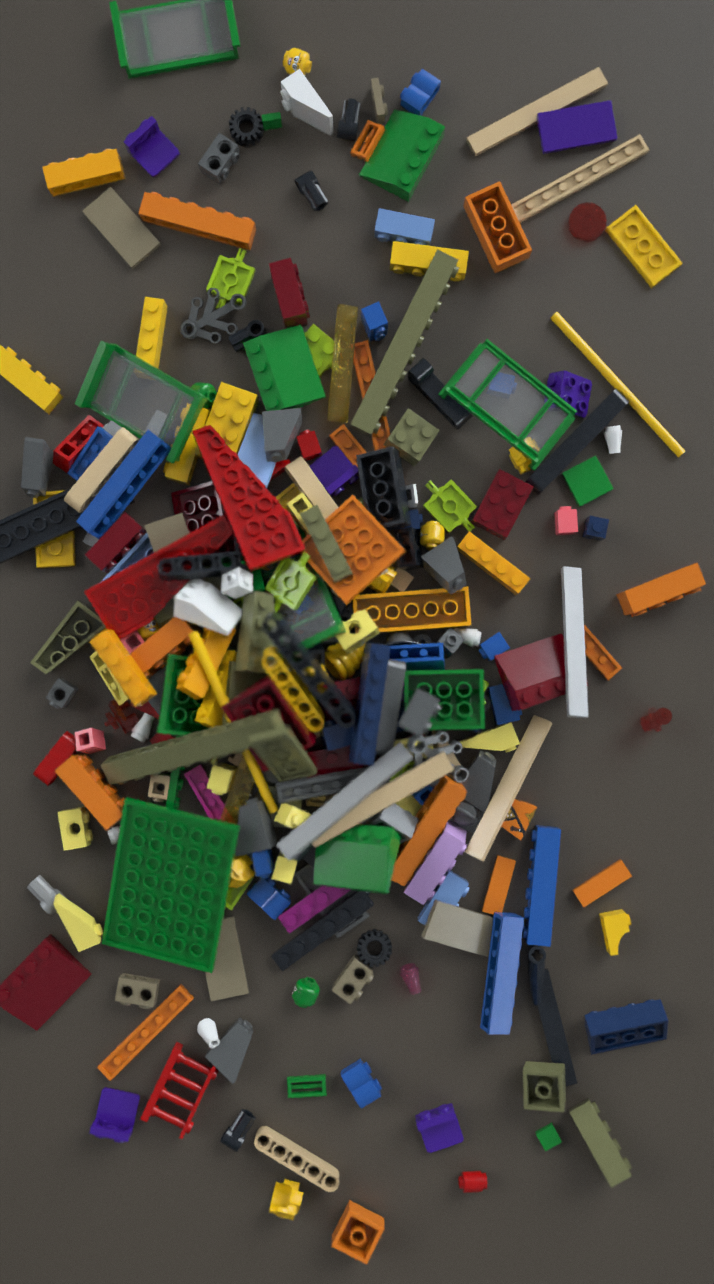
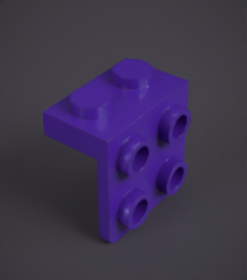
M152 116L143 120L139 128L129 133L124 141L128 153L151 177H156L180 154L177 147L160 131L157 121Z
M565 370L549 373L547 387L577 410L575 416L586 417L592 388L591 380ZM546 397L544 398V404H545V403L547 402V400H548V398H546ZM553 403L546 412L560 411L561 409Z
M337 446L332 447L309 466L331 497L334 495L338 496L345 490L344 487L349 483L351 485L359 479L358 467L356 465L353 466Z
M108 1087L103 1088L96 1118L91 1125L89 1134H93L100 1139L111 1138L118 1143L128 1142L133 1133L140 1096L135 1093Z
M452 1103L443 1104L438 1108L422 1111L415 1115L416 1124L421 1132L427 1152L432 1153L463 1142V1134Z

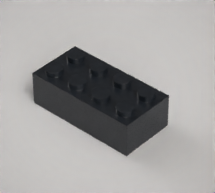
M391 446L356 455L364 507L387 531L412 526L400 451Z

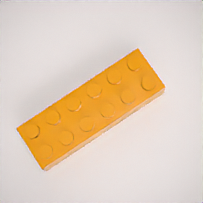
M463 587L452 595L443 588L357 595L353 599V612L365 609L380 633L471 626L468 587ZM355 627V634L359 632V627Z

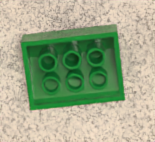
M394 109L385 125V131L369 161L363 166L359 177L409 202L444 137L445 126L429 117Z
M302 325L264 334L243 343L266 411L301 408L326 397Z
M168 654L157 733L184 736L209 729L195 722L197 711L204 698L194 699L176 689L177 679L187 666L186 661L188 657Z
M483 669L405 671V711L417 689L439 699L438 704L441 707L436 716L431 715L429 722L432 724L429 730L485 729Z
M356 824L318 845L315 853L314 884L388 894L401 840L400 835L391 827Z

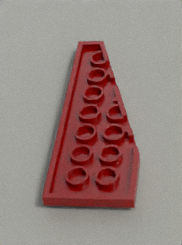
M211 425L193 430L192 435L249 571L305 552V546L291 514L280 505L275 496L271 495L261 480L239 459L235 451L229 448L218 432Z
M221 515L88 588L84 592L107 630H113L118 638L122 639L149 624L170 599L189 581L166 582L161 580L157 569L160 560L164 558L213 554L233 534V531L224 515ZM185 565L182 567V569L184 571H189L192 569V567L189 565ZM165 567L162 569V571L164 573H169L172 571V569L169 567Z

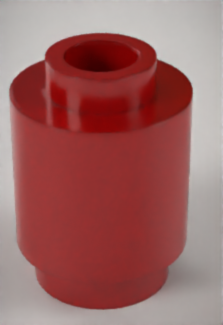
M463 1171L461 1176H458L459 1189H463V1193L483 1192L488 1187L486 1172Z

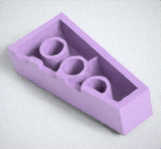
M448 820L444 832L436 838L433 849L427 852L423 864L417 867L413 878L405 885V894L422 905L427 900L430 901L436 892L434 889L437 884L440 886L446 878V875H444L446 871L454 867L457 855H462L467 847L465 844L467 830Z

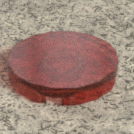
M585 202L572 210L568 220V227L570 233L576 239L590 242L602 235L606 227L607 218L600 206Z

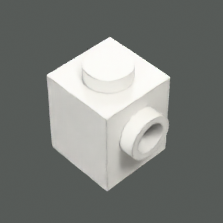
M236 568L222 574V593L236 599L252 592L253 574L241 568Z

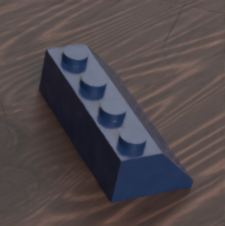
M650 999L639 1004L630 1003L619 1008L611 1007L600 1012L591 1011L584 1015L591 1055L667 1039L668 1018L661 999Z

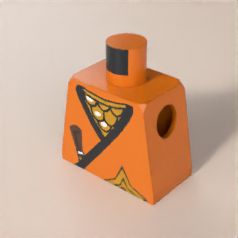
M515 799L501 827L519 840H522L537 806Z

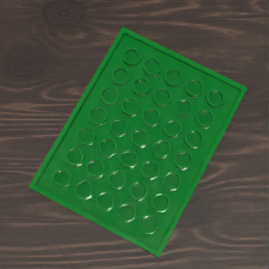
M127 797L123 805L102 944L212 973L215 968L240 825Z

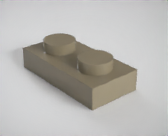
M377 77L371 79V93L377 124L385 123V115H388L387 104L383 103L382 97H385L384 87L379 84V78Z

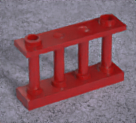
M176 1042L140 1120L148 1122L150 1116H157L182 1128L179 1138L183 1139L185 1133L189 1134L194 1122L191 1120L210 1079L214 1081L219 1070L214 1065L210 1068L183 1055L184 1052L181 1051L183 1044ZM175 1062L178 1064L181 1062L208 1075L203 1086L175 1073L176 1070L173 1069ZM173 1080L198 1092L199 1095L195 1103L167 1091V1088L164 1087L166 1081L171 1082ZM158 1098H165L190 1110L191 1112L187 1120H182L158 1108L159 1106L156 1105Z

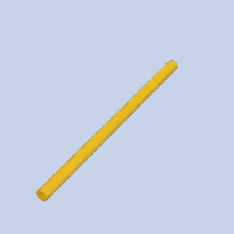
M556 312L550 319L604 378L630 401L628 404L674 454L680 457L685 452L681 445L565 319Z
M198 631L188 634L220 706H222L229 699ZM247 748L242 754L269 813L272 814L279 809L258 763Z

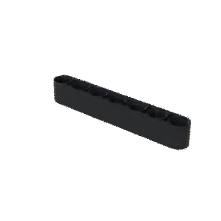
M615 389L525 482L534 486L532 490L539 495L630 401Z
M276 612L268 613L262 624L263 631L335 721L343 728L351 727L355 722V708L282 616ZM269 620H274V621H276L277 626H276V627H271V626L268 624V621H269ZM287 636L290 642H283L280 637ZM298 651L302 654V657L296 658L292 653ZM311 667L315 672L308 673L305 668ZM325 683L327 688H319L317 684ZM336 698L339 700V703L333 704L330 702V699ZM342 714H350L351 718L345 719L342 717Z

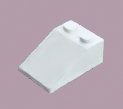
M299 69L282 80V90L280 93L283 97L282 104L286 111L290 110L294 117L330 136L334 134L333 115L302 71Z
M191 579L175 597L174 616L228 635L241 620L242 609L211 583L202 579Z

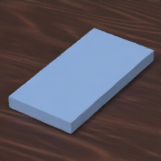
M253 413L238 456L267 489L276 462H267L264 446L263 417L261 414Z

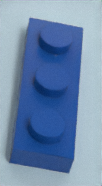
M97 427L69 469L68 474L78 481L113 436L102 427Z

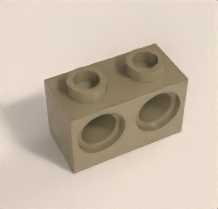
M354 954L333 983L332 991L349 1004L353 1000L357 1001L363 992L361 990L365 984L369 985L374 977L373 967H369V964L365 965ZM361 968L365 971V974L357 976L354 973L355 970ZM350 984L354 989L351 992H346L343 987Z
M122 973L118 980L115 1001L125 1006L135 1004L139 1005L140 1008L150 1009L157 1002L161 979ZM124 987H130L132 994H127L124 991ZM143 990L150 991L152 996L145 997Z

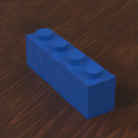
M443 643L394 645L390 647L389 659L404 661L406 663V671L445 670Z

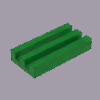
M326 1074L288 1076V1098L327 1096ZM322 1081V1082H317V1083L291 1084V1083H296V1082ZM322 1087V1090L292 1092V1089H310Z

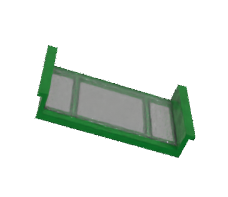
M177 0L123 11L119 10L117 1L109 2L121 69L125 68L129 79L239 59L237 47L241 46L232 0Z
M488 339L483 344L479 343L438 394L443 399L447 395L451 396L532 462L528 467L535 471L575 420L573 416L577 412L576 409Z
M100 341L75 405L80 408H91L122 428L124 427L140 439L149 429L171 447L166 460L175 463V461H180L182 451L201 409L209 398L119 345Z
M294 521L303 540L306 537L305 531ZM297 554L290 558L298 562L302 555ZM280 561L262 567L265 587ZM307 562L305 567L317 577L298 610H293L288 605L282 604L278 613L306 648L309 649L335 635L346 632L326 582ZM265 589L264 592H262V593L271 594V593H270L269 591H267L266 589ZM287 636L280 637L281 641L290 642ZM296 651V652H293L292 654H293V656H295V655L299 654L300 652Z

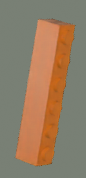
M144 192L138 213L144 222L246 250H251L256 232L255 222L248 217L239 218L230 212H217L211 207H199L193 202L184 203L175 197H162V195L156 192Z
M447 775L440 777L439 783L435 785L415 816L418 818L412 839L399 845L391 878L392 881L405 887L407 882L413 878L415 870L423 863L425 855L434 846L436 838L444 831L446 823L454 816L460 802L465 799L467 790L462 783L455 781Z

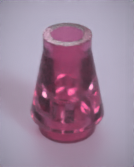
M414 963L402 966L400 975L407 985L410 994H418L421 992L419 968Z

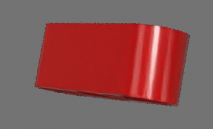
M66 731L35 769L33 775L47 786H50L58 777L55 770L77 753L75 736Z

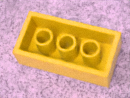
M221 382L205 426L211 425L237 455L253 413L256 411L259 402L258 395ZM197 446L195 455H196L199 459H202V460H203V458H202V456H201V454H200V451H199V449H198V446Z

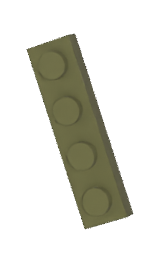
M318 505L302 512L300 515L334 582L337 583L353 575Z

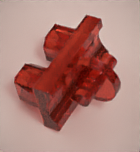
M115 699L109 702L108 706L115 717L112 716L111 712L106 713L108 721L104 723L105 726L112 725L114 730L120 728L117 724L118 721L124 733L127 734L139 722V719L135 713L127 717L123 714L122 711L130 707L128 701L120 706Z
M655 707L649 709L648 715L641 717L640 720L644 732L655 729L656 732L661 731L662 726L672 720V712L664 707L659 708L657 711Z

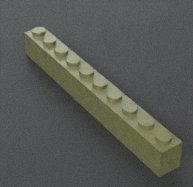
M437 249L351 422L352 428L372 437L373 433H378L381 427L379 421L382 416L385 417L390 408L388 403L390 399H395L399 390L396 387L399 381H404L407 371H405L407 365H411L414 361L416 346L420 348L425 338L422 334L425 329L429 330L433 322L431 316L433 312H438L442 304L439 300L442 294L446 296L451 286L448 282L451 277L455 278L459 267H457L458 259Z
M277 709L112 755L101 764V767L110 785L116 783L122 785L131 779L137 781L146 775L155 776L162 771L167 770V772H170L180 766L189 767L198 761L204 763L213 757L223 758L232 752L236 754L241 753L247 748L252 747L249 743V736L285 728Z

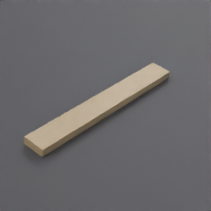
M598 67L468 136L466 141L474 155L477 156L537 124V113L567 108L605 88L608 82Z
M641 134L511 204L519 222L527 220L649 152V148Z
M536 715L533 716L465 851L466 854L484 862L552 726L551 721Z
M441 752L377 788L312 843L314 847L453 771L454 768L445 752Z

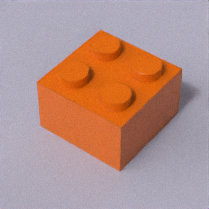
M349 1200L332 1234L331 1246L367 1265L385 1229L384 1217Z

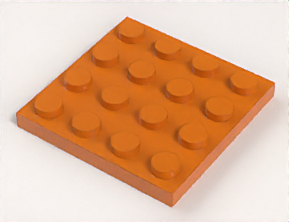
M354 495L325 519L353 575L335 583L310 533L302 540L306 549L305 553L311 556L307 562L346 605L405 553L402 546Z

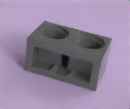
M218 133L198 163L200 172L220 184L222 179L225 180L231 166L238 162L240 158L239 147L236 143ZM224 150L230 151L228 154H222ZM215 165L220 166L216 170L211 169Z

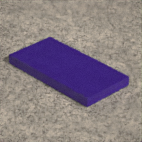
M611 100L541 112L536 115L543 154L617 140Z

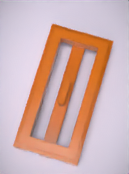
M368 120L350 152L351 156H357L358 159H364L365 162H368L385 131V127ZM364 140H365V143H364V145H363L361 151L359 152V149H360L361 145L363 144V142H364Z

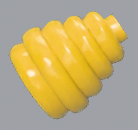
M340 642L329 646L325 652V666L328 671L339 681L353 677L356 673L355 671L360 668V664L363 662L366 643L348 655Z

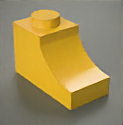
M622 909L599 913L606 950L611 956L618 955L620 939L625 933L630 932V916Z

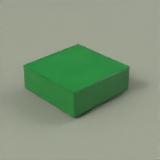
M280 112L262 114L264 130L283 128Z
M552 1122L535 1131L545 1152L562 1143Z

